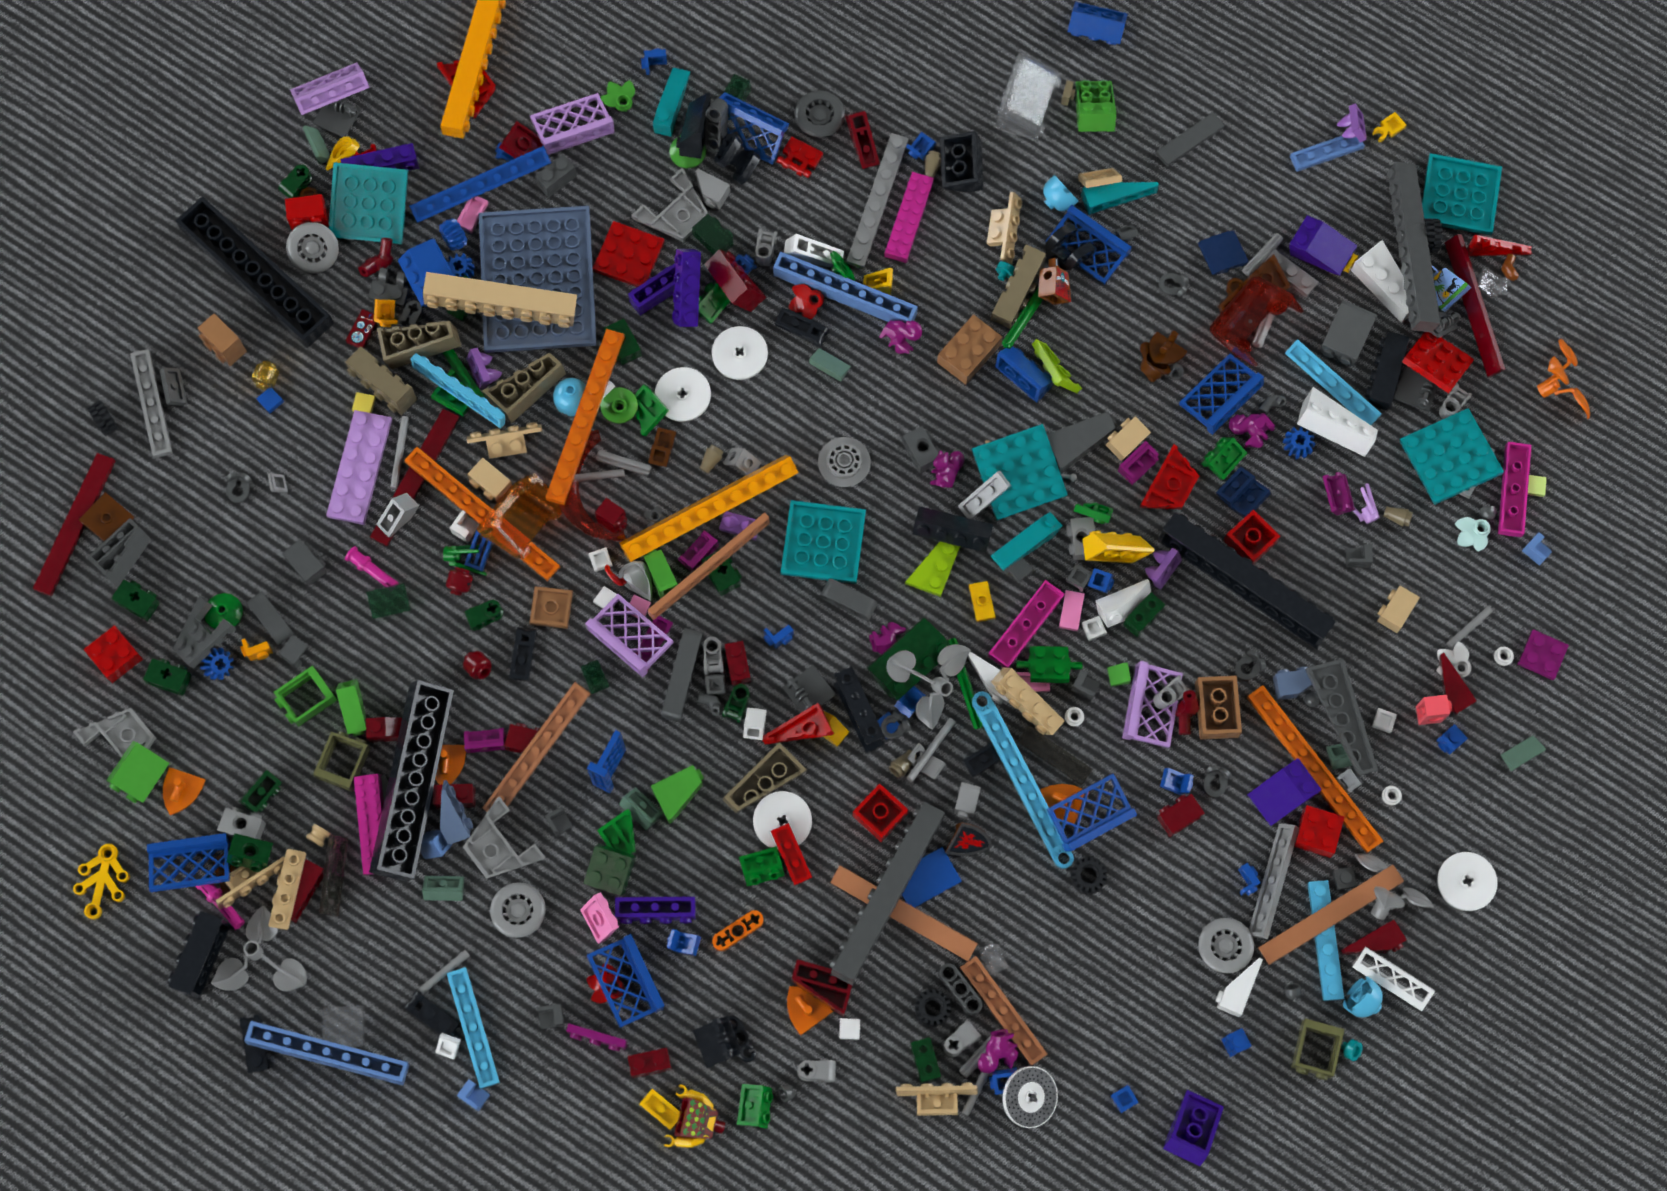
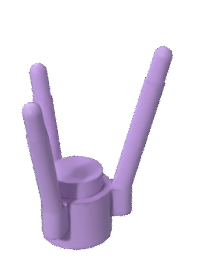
M1366 483L1367 493L1364 487H1361L1360 490L1367 506L1361 509L1362 513L1356 508L1353 512L1358 516L1360 522L1365 521L1366 524H1369L1379 519L1380 516L1378 515L1379 512L1375 506L1369 484Z

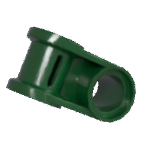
M300 164L294 167L290 174L281 181L278 190L288 198L300 197L301 191L312 182V175L307 166Z
M489 600L469 608L464 614L471 630L476 631L500 620L503 617L504 611L498 601ZM495 607L496 612L492 613V608Z
M738 684L733 688L729 700L724 707L723 718L729 717L737 720L739 724L742 722L750 700V692L747 686ZM741 690L747 693L742 699L736 697V693Z

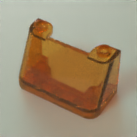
M533 473L516 481L476 530L481 536L516 559H525L531 553V545L529 543L547 521L551 519L556 520L561 516V510L565 505L546 500L545 497L549 487L536 473Z

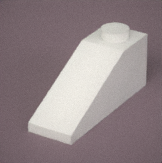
M798 234L788 238L785 242L784 253L813 265L833 268L834 265L830 253L835 251L842 258L844 256L843 250Z
M1146 579L1095 600L1098 615L1107 628L1125 621L1133 610L1151 593L1149 580Z
M970 652L968 659L992 696V700L998 704L1003 702L1007 705L1009 700L1001 695L991 683L1000 670Z
M1258 958L1223 991L1218 992L1215 1000L1218 1002V1009L1237 1017L1242 1015L1263 959Z

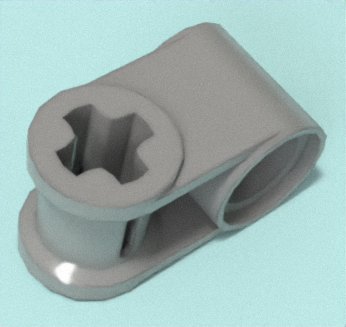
M762 229L758 230L755 256L756 262L760 266H767L772 261L777 242V231L772 233ZM762 253L768 254L767 256H760Z
M1456 384L1439 409L1440 417L1445 419L1458 413L1472 396V393L1465 392L1459 387V384ZM1446 407H1450L1453 411L1447 410Z
M708 637L703 645L704 675L717 672L724 674L720 641L716 637ZM713 643L718 647L715 651H710L707 649L708 645Z
M1179 675L1155 694L1153 703L1157 708L1165 709L1181 699L1185 691L1191 689L1186 687ZM1162 695L1166 696L1167 702L1163 701Z
M967 1020L946 1039L943 1047L944 1052L949 1057H956L967 1047L975 1043L982 1035ZM950 1043L952 1045L957 1044L956 1050L954 1048L949 1049Z
M803 1061L798 1066L797 1075L802 1081L836 1082V1061ZM805 1066L812 1070L808 1076L805 1075V1072L801 1071L804 1070Z

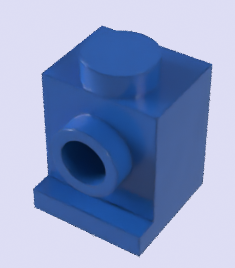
M1094 568L1088 586L1107 594L1108 590H1111L1113 587L1114 576Z
M1243 1028L1221 1039L1230 1057L1251 1047Z
M1017 1067L997 1070L992 1073L989 1081L991 1089L995 1090V1095L1003 1094L1006 1083L1002 1082L1001 1078L1007 1077L1009 1079L1017 1071Z

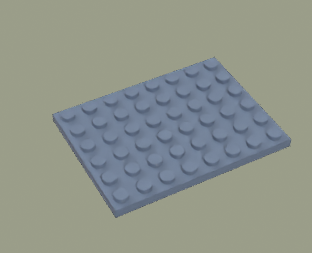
M589 206L479 213L481 280L577 295L574 325L569 326V328H562L558 324L553 323L551 325H543L539 323L540 321L524 322L520 318L509 320L502 318L500 315L489 317L483 314L484 352L597 346Z

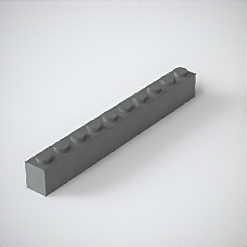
M1395 162L1388 170L1387 178L1389 179V193L1392 198V210L1394 211L1395 218L1394 225L1397 231L1396 240L1399 245V257L1402 264L1401 272L1404 278V290L1406 291V305L1409 311L1408 320L1411 324V330L1433 332L1440 324V316L1416 164Z
M926 802L921 807L918 806L913 814V817H915L913 823L909 822L904 830L906 834L904 839H899L895 847L897 852L894 856L891 855L886 863L888 867L886 872L880 873L877 879L879 884L876 890L872 888L867 898L870 901L867 906H862L858 914L860 916L859 921L852 924L849 933H851L849 939L843 940L839 948L841 950L839 957L835 956L830 964V967H832L831 975L853 986L942 823L945 815L944 811Z

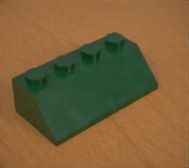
M922 618L867 669L885 693L898 701L922 678L910 673L909 679L906 682L894 681L887 672V661L899 651H910L916 658V664L912 670L926 676L939 664L937 658L941 650L950 644L930 622Z

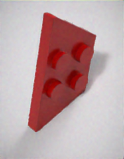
M459 60L450 64L438 62V69L452 87ZM485 70L482 73L484 75L482 86L479 85L478 101L474 102L475 111L473 119L477 117L496 90L495 84Z
M1173 444L1140 505L1141 508L1181 510L1195 486L1199 474L1190 466L1189 461L1186 457L1182 456L1175 444Z

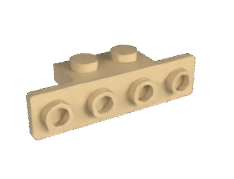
M1010 192L1008 208L991 210L987 244L989 246L1002 245L1001 260L1011 265L1015 257L1014 248L1017 241V228L1020 223L1019 214L1022 207V200L1015 192Z
M537 422L526 424V427L520 428L518 425L507 427L508 430L502 431L496 428L484 434H481L480 431L472 432L470 436H467V443L486 441L489 459L527 453L524 434L542 431V424L537 425Z
M291 849L286 850L282 871L277 879V892L272 900L273 908L269 927L283 930L289 929L307 855L305 852Z
M281 857L260 872H254L250 868L242 866L230 873V881L225 882L231 891L216 900L217 907L222 909L223 907L231 906L238 897L248 895L255 886H261L272 875L280 874L285 857Z
M925 1083L919 1087H913L912 1084H902L901 1087H896L897 1096H917L918 1116L958 1115V1095H977L978 1089L973 1083H962L961 1086H953L951 1083L933 1086V1084Z

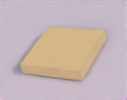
M1114 168L1078 174L1079 181L1086 188L1122 182V175Z

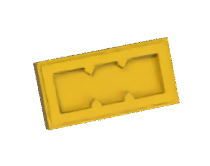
M988 581L969 584L968 587L976 622L995 619Z

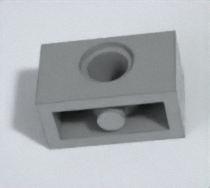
M1094 518L1070 519L1069 525H1066L1067 537L1071 538L1069 554L1073 555V561L1085 560L1083 542L1078 541L1077 537H1086L1090 535V532L1095 531Z
M232 807V810L225 808L217 828L221 834L226 833L227 836L233 837L234 833L260 840L266 825L262 820V816L255 813L250 815L244 814L242 809ZM241 821L247 822L243 829H238V824Z

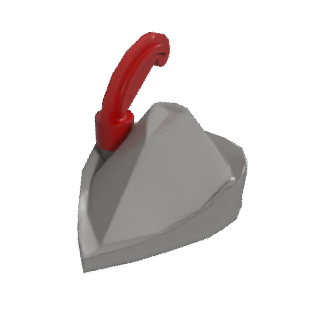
M632 561L625 564L619 571V578L610 570L609 565L605 566L607 575L615 584L619 586L624 585L638 595L650 601L652 600L651 574L644 562Z

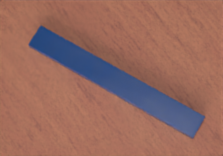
M542 146L416 202L409 207L418 223L552 162L545 147Z

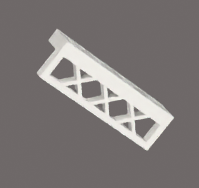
M1366 946L1359 957L1353 962L1352 967L1371 978L1420 1011L1424 1009L1435 992L1434 989ZM1366 953L1374 957L1376 965L1371 966L1362 960ZM1388 966L1392 969L1393 976L1388 977L1380 972L1379 967ZM1402 977L1407 978L1409 980L1410 987L1406 988L1397 982L1396 979ZM1423 988L1429 993L1423 999L1414 993V989Z

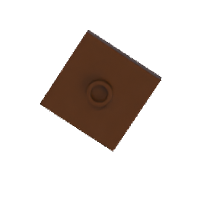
M105 492L79 521L104 542L129 518L134 520L135 517Z

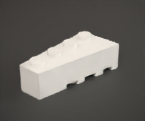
M1381 240L1355 261L1351 271L1402 323L1409 317L1403 274L1385 243Z
M1312 387L1302 404L1297 422L1298 425L1364 457L1374 444L1378 432L1370 424L1314 387Z

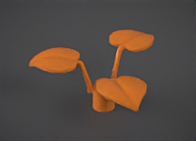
M1560 338L1558 341L1559 346L1567 357V363L1562 366L1559 360L1553 356L1550 359L1548 371L1554 375L1538 384V391L1543 398L1553 393L1558 395L1571 392L1586 412L1588 420L1590 418V408L1582 392L1577 387L1558 390L1561 387L1558 379L1566 385L1569 384V379L1564 369L1571 363L1574 366L1578 365L1575 353Z

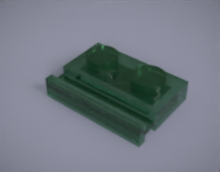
M405 583L366 592L373 619L411 611Z

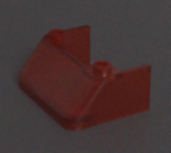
M1256 276L1248 280L1210 326V332L1236 357L1256 367L1258 364L1250 355L1251 344L1246 340L1268 313L1280 315L1288 307L1300 313L1304 310L1291 293Z

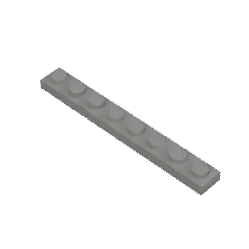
M894 133L890 135L846 261L848 265L861 269L865 268L906 150L905 146L908 144L909 138Z

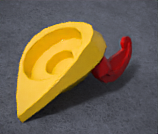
M344 136L335 144L327 162L326 170L328 171L333 168L334 162L341 163L343 158L376 151V145L371 144L370 149L359 154L357 151L359 143L355 139Z

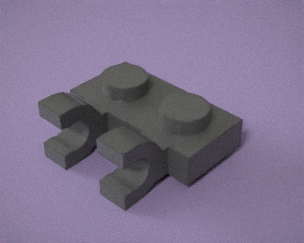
M380 268L378 281L372 280L368 299L375 301V299L395 300V306L405 308L409 289L405 288L407 283L405 274L398 272L396 285L387 284L390 273H388V269Z

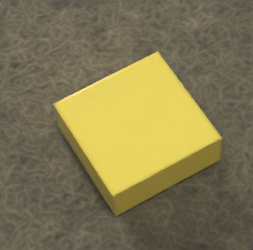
M356 392L352 411L372 413L376 397Z

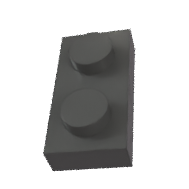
M163 367L160 370L166 404L185 405L187 401L180 369Z

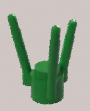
M471 545L444 547L443 560L448 561L449 566L467 569L483 576L487 575L486 572H481L457 562V560L460 561L461 553H479V549H470Z

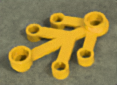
M112 844L101 846L98 856L78 867L80 875L88 876L92 868L101 864L98 872L83 882L76 883L73 887V892L82 896L86 893L87 888L96 883L92 903L87 904L84 909L85 916L92 920L98 919L102 914L100 902L105 884L112 893L114 901L122 902L125 899V893L118 889L108 873L109 866L111 865L117 873L116 878L118 881L126 883L130 879L129 873L123 870L117 860L118 849ZM107 851L112 852L110 857H106ZM83 867L88 868L86 873H82ZM125 873L126 878L121 880L120 875ZM79 886L83 887L81 892H77ZM120 892L121 898L116 899L115 895ZM97 909V914L92 915L91 911Z

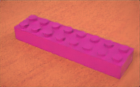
M912 172L884 257L907 263L934 183V178Z
M1507 442L1505 445L1498 534L1522 537L1525 533L1532 445Z
M1045 580L988 653V657L1003 668H1010L1064 598L1065 594Z
M378 773L354 777L363 875H373V873H369L384 805L381 775Z

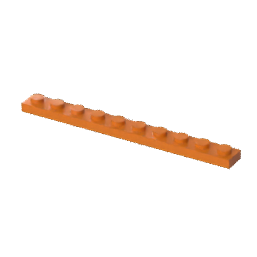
M609 329L605 331L545 498L548 501L565 505L625 337L623 333Z
M416 447L404 460L408 466L461 510H464L468 516L487 532L496 535L495 538L547 582L559 570V564L421 449Z
M1264 685L1249 694L1247 699L1293 759L1299 758L1321 788L1320 794L1333 811L1345 817L1343 824L1366 854L1383 842L1382 838Z

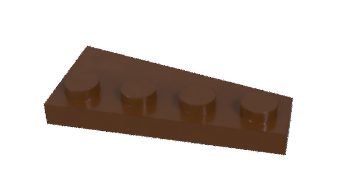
M1271 255L1217 305L1225 322L1232 320L1291 287L1275 255Z

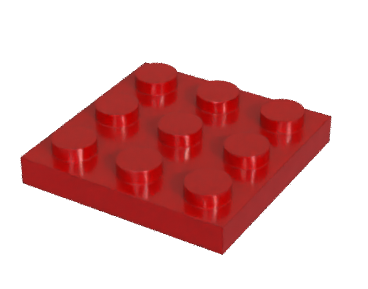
M613 221L593 266V272L639 287L650 278L665 239Z
M1424 332L1405 356L1402 363L1449 394L1474 359L1442 337L1437 339L1431 332Z

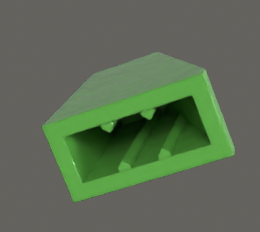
M660 549L658 551L653 550L643 557L661 599L678 584Z
M358 679L338 683L336 693L347 734H353V736L364 734V730H366V714Z
M693 765L651 785L652 791L669 824L677 818L702 787L701 780L704 779L700 769L695 770Z

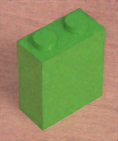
M132 741L106 781L110 783L109 787L118 793L120 791L127 794L126 798L136 804L137 801L143 803L169 765V762L138 742Z

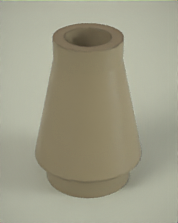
M929 151L925 159L924 175L935 178L941 166V153Z
M711 444L706 449L699 469L709 474L723 458L724 452Z
M1387 506L1383 517L1402 527H1409L1413 512H1410L1409 509Z
M908 750L891 762L889 770L897 778L905 776L912 764L907 758L912 752L911 750Z

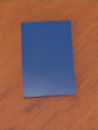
M943 847L921 859L902 894L906 903L916 908L962 882Z

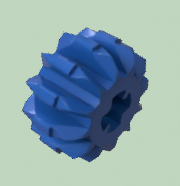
M456 219L446 220L439 225L441 236L450 250H459L467 245V238L463 228Z
M457 253L455 258L448 257L449 262L447 263L454 276L463 277L466 275L467 277H474L473 270H475V265L472 264L470 257L466 258L464 253L461 257Z
M1302 426L1299 427L1298 431L1295 427L1292 428L1291 432H1286V438L1283 439V444H1285L1284 451L1290 450L1288 455L1292 456V454H1295L1296 459L1300 455L1306 458L1307 454H1311L1313 452L1312 448L1315 447L1316 443L1312 441L1314 435H1308L1310 431L1306 430L1304 432Z
M211 648V653L206 659L204 658L201 661L204 662V665L200 668L205 670L204 675L210 676L211 680L216 678L223 680L224 675H230L228 669L234 668L230 665L234 659L228 658L230 652H224L223 648Z

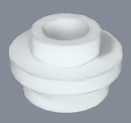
M1499 647L1494 653V660L1501 666L1509 665L1514 659V654L1508 647ZM1500 654H1504L1506 656V659L1503 660L1500 657Z
M1078 707L1069 708L1065 713L1067 724L1070 726L1082 724L1084 720L1083 711ZM1071 715H1077L1078 719L1072 720Z
M1388 786L1382 791V799L1387 805L1393 806L1401 801L1402 794L1397 787ZM1388 793L1394 794V799H1390Z

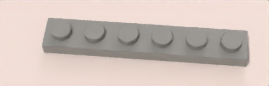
M149 349L130 353L152 455L154 458L173 454L151 352Z
M1279 823L1249 927L1253 938L1268 940L1299 827L1296 825Z

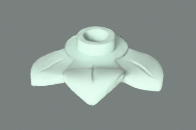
M1464 517L1455 523L1456 527L1462 531L1457 539L1459 546L1469 547L1473 545L1478 552L1487 546V536L1491 531V527L1486 520L1478 519L1475 521L1470 517ZM1477 527H1482L1484 531L1480 532Z

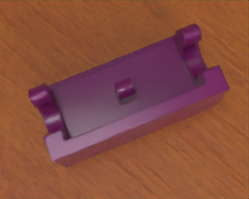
M1145 441L1119 465L1118 472L1133 485L1159 461L1157 457L1159 454Z
M1336 472L1335 476H1322L1331 512L1338 516L1354 511L1355 507L1346 474Z
M704 530L687 551L678 558V561L689 571L694 572L702 565L701 560L711 555L719 547L718 540Z
M504 728L471 732L464 731V748L466 753L506 750L504 747Z

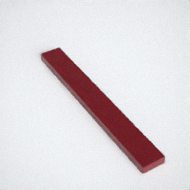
M1457 234L1444 243L1454 274L1471 287L1462 296L1487 377H1493L1505 370V366L1462 234Z
M442 409L420 449L435 462L458 424L460 416ZM409 467L392 498L408 493L414 500L425 479ZM376 525L370 539L388 547L394 535L388 537Z
M99 453L96 454L32 588L34 591L52 597L85 528L79 519L98 500L116 462L115 459Z

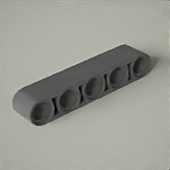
M688 628L683 630L662 709V718L681 722L704 632Z

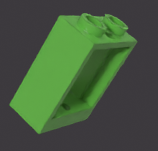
M313 665L274 691V694L277 696L274 699L280 709L283 707L288 713L285 716L291 724L295 722L298 727L337 701ZM310 679H313L326 698L297 717L284 697Z

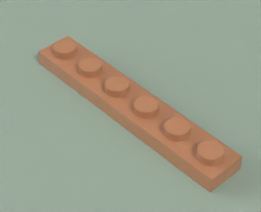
M977 956L961 966L960 970L1002 1028L1007 1029L1008 1033H1014V1037L1011 1040L1014 1044H1017L1018 1050L1029 1065L1033 1066L1047 1055L1046 1051Z

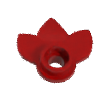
M805 284L793 286L792 291L796 297L790 302L788 308L794 312H802V316L808 319L814 318L817 314V309L824 302L823 294L819 290H812ZM812 296H817L818 302H813Z
M607 964V969L617 972L613 966ZM604 971L602 979L604 983L612 985L616 975ZM596 976L587 977L586 980L589 987L595 991L591 996V1000L599 1004L606 1003V997ZM617 977L614 986L625 990L624 984ZM619 991L612 992L610 996L611 999H618L624 993Z

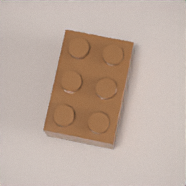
M973 314L938 354L937 363L966 385L1001 346L1002 336Z
M1237 676L1198 677L1195 682V691L1199 703L1197 714L1200 739L1239 738L1242 733Z

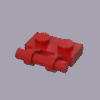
M791 136L783 149V154L787 157L779 156L776 162L785 169L789 168L795 171L801 177L809 178L812 172L807 170V168L810 167L815 170L823 157V152ZM793 160H796L802 164L798 165L794 163Z

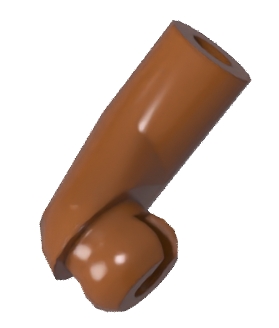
M1507 254L1501 270L1507 279L1515 281L1519 276L1513 266L1516 257L1512 254Z

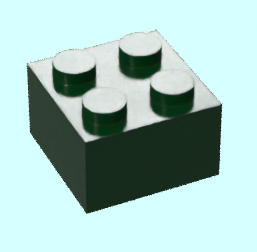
M602 844L595 845L583 884L619 896L623 895L636 855Z

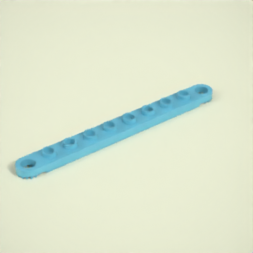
M981 691L976 693L972 698L973 708L1055 865L1062 869L1070 867L1074 862V855L1071 851L1065 852L1062 846L1064 843L1046 810L1049 807L996 705L987 692ZM980 696L987 699V705L984 707L978 706L976 702ZM1066 853L1069 856L1067 864L1059 862V854Z

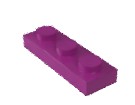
M569 1023L566 1030L572 1039L581 1041L582 1038L589 1040L590 1044L601 1046V1043L609 1045L608 1049L620 1052V1049L626 1050L628 1043L627 1040Z

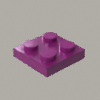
M1533 629L1517 665L1554 680L1569 645Z

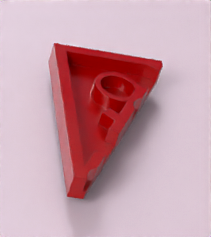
M1474 235L1466 248L1469 256L1532 254L1531 246L1480 235Z
M817 703L765 734L762 741L766 745L834 735V732L821 705Z

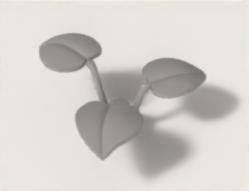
M953 644L941 650L937 661L941 665L939 670L943 678L936 677L933 680L912 670L916 664V658L910 651H899L887 661V672L894 681L906 682L909 679L910 673L931 683L932 689L935 692H931L930 696H923L918 701L915 712L918 719L932 730L939 721L944 708L942 696H948L953 691V685L949 682L950 679L946 675L955 676L963 669L967 656L971 651L966 646Z
M1365 853L1354 855L1366 869L1380 873L1388 868L1381 859ZM1376 886L1374 893L1377 899L1371 914L1378 919L1385 920L1390 909L1404 907L1405 902L1403 899H1408L1410 903L1420 907L1434 908V905L1423 893L1414 888H1404V894L1399 897L1383 887Z
M261 906L252 915L247 924L246 936L249 941L243 947V951L246 954L243 956L244 966L237 958L224 960L217 968L215 976L211 981L213 986L226 991L242 988L249 979V975L245 971L248 967V959L256 961L260 958L278 970L273 976V982L279 990L289 992L306 984L307 974L300 962L287 958L283 960L279 967L263 954V949L259 944L262 943V940L271 941L279 931L277 928L269 927L271 913L265 906Z

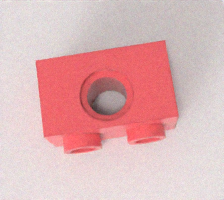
M1447 695L1424 697L1415 706L1419 725L1442 723L1452 711V704L1448 700Z

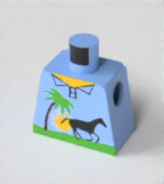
M1432 266L1437 304L1441 310L1446 312L1471 287L1447 268H1443L1439 272Z

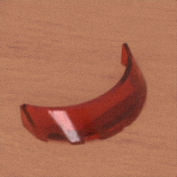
M599 430L590 432L576 474H580L585 458L592 448L601 441ZM574 479L565 505L559 504L566 518L576 528L595 538L613 541L625 540L624 531L609 533L589 517L581 502L579 482Z

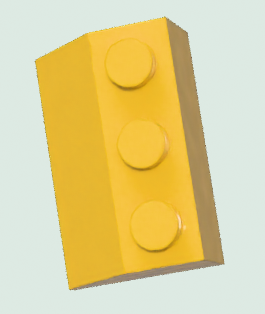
M1092 531L1089 533L1090 535L1082 538L1085 561L1134 563L1154 552V548L1141 536L1132 535V533L1120 535L1116 532L1101 533V531Z

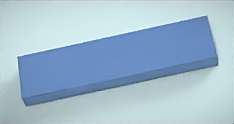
M1339 136L1290 154V159L1296 172L1361 150L1364 148L1363 141L1359 142L1357 137L1343 138Z

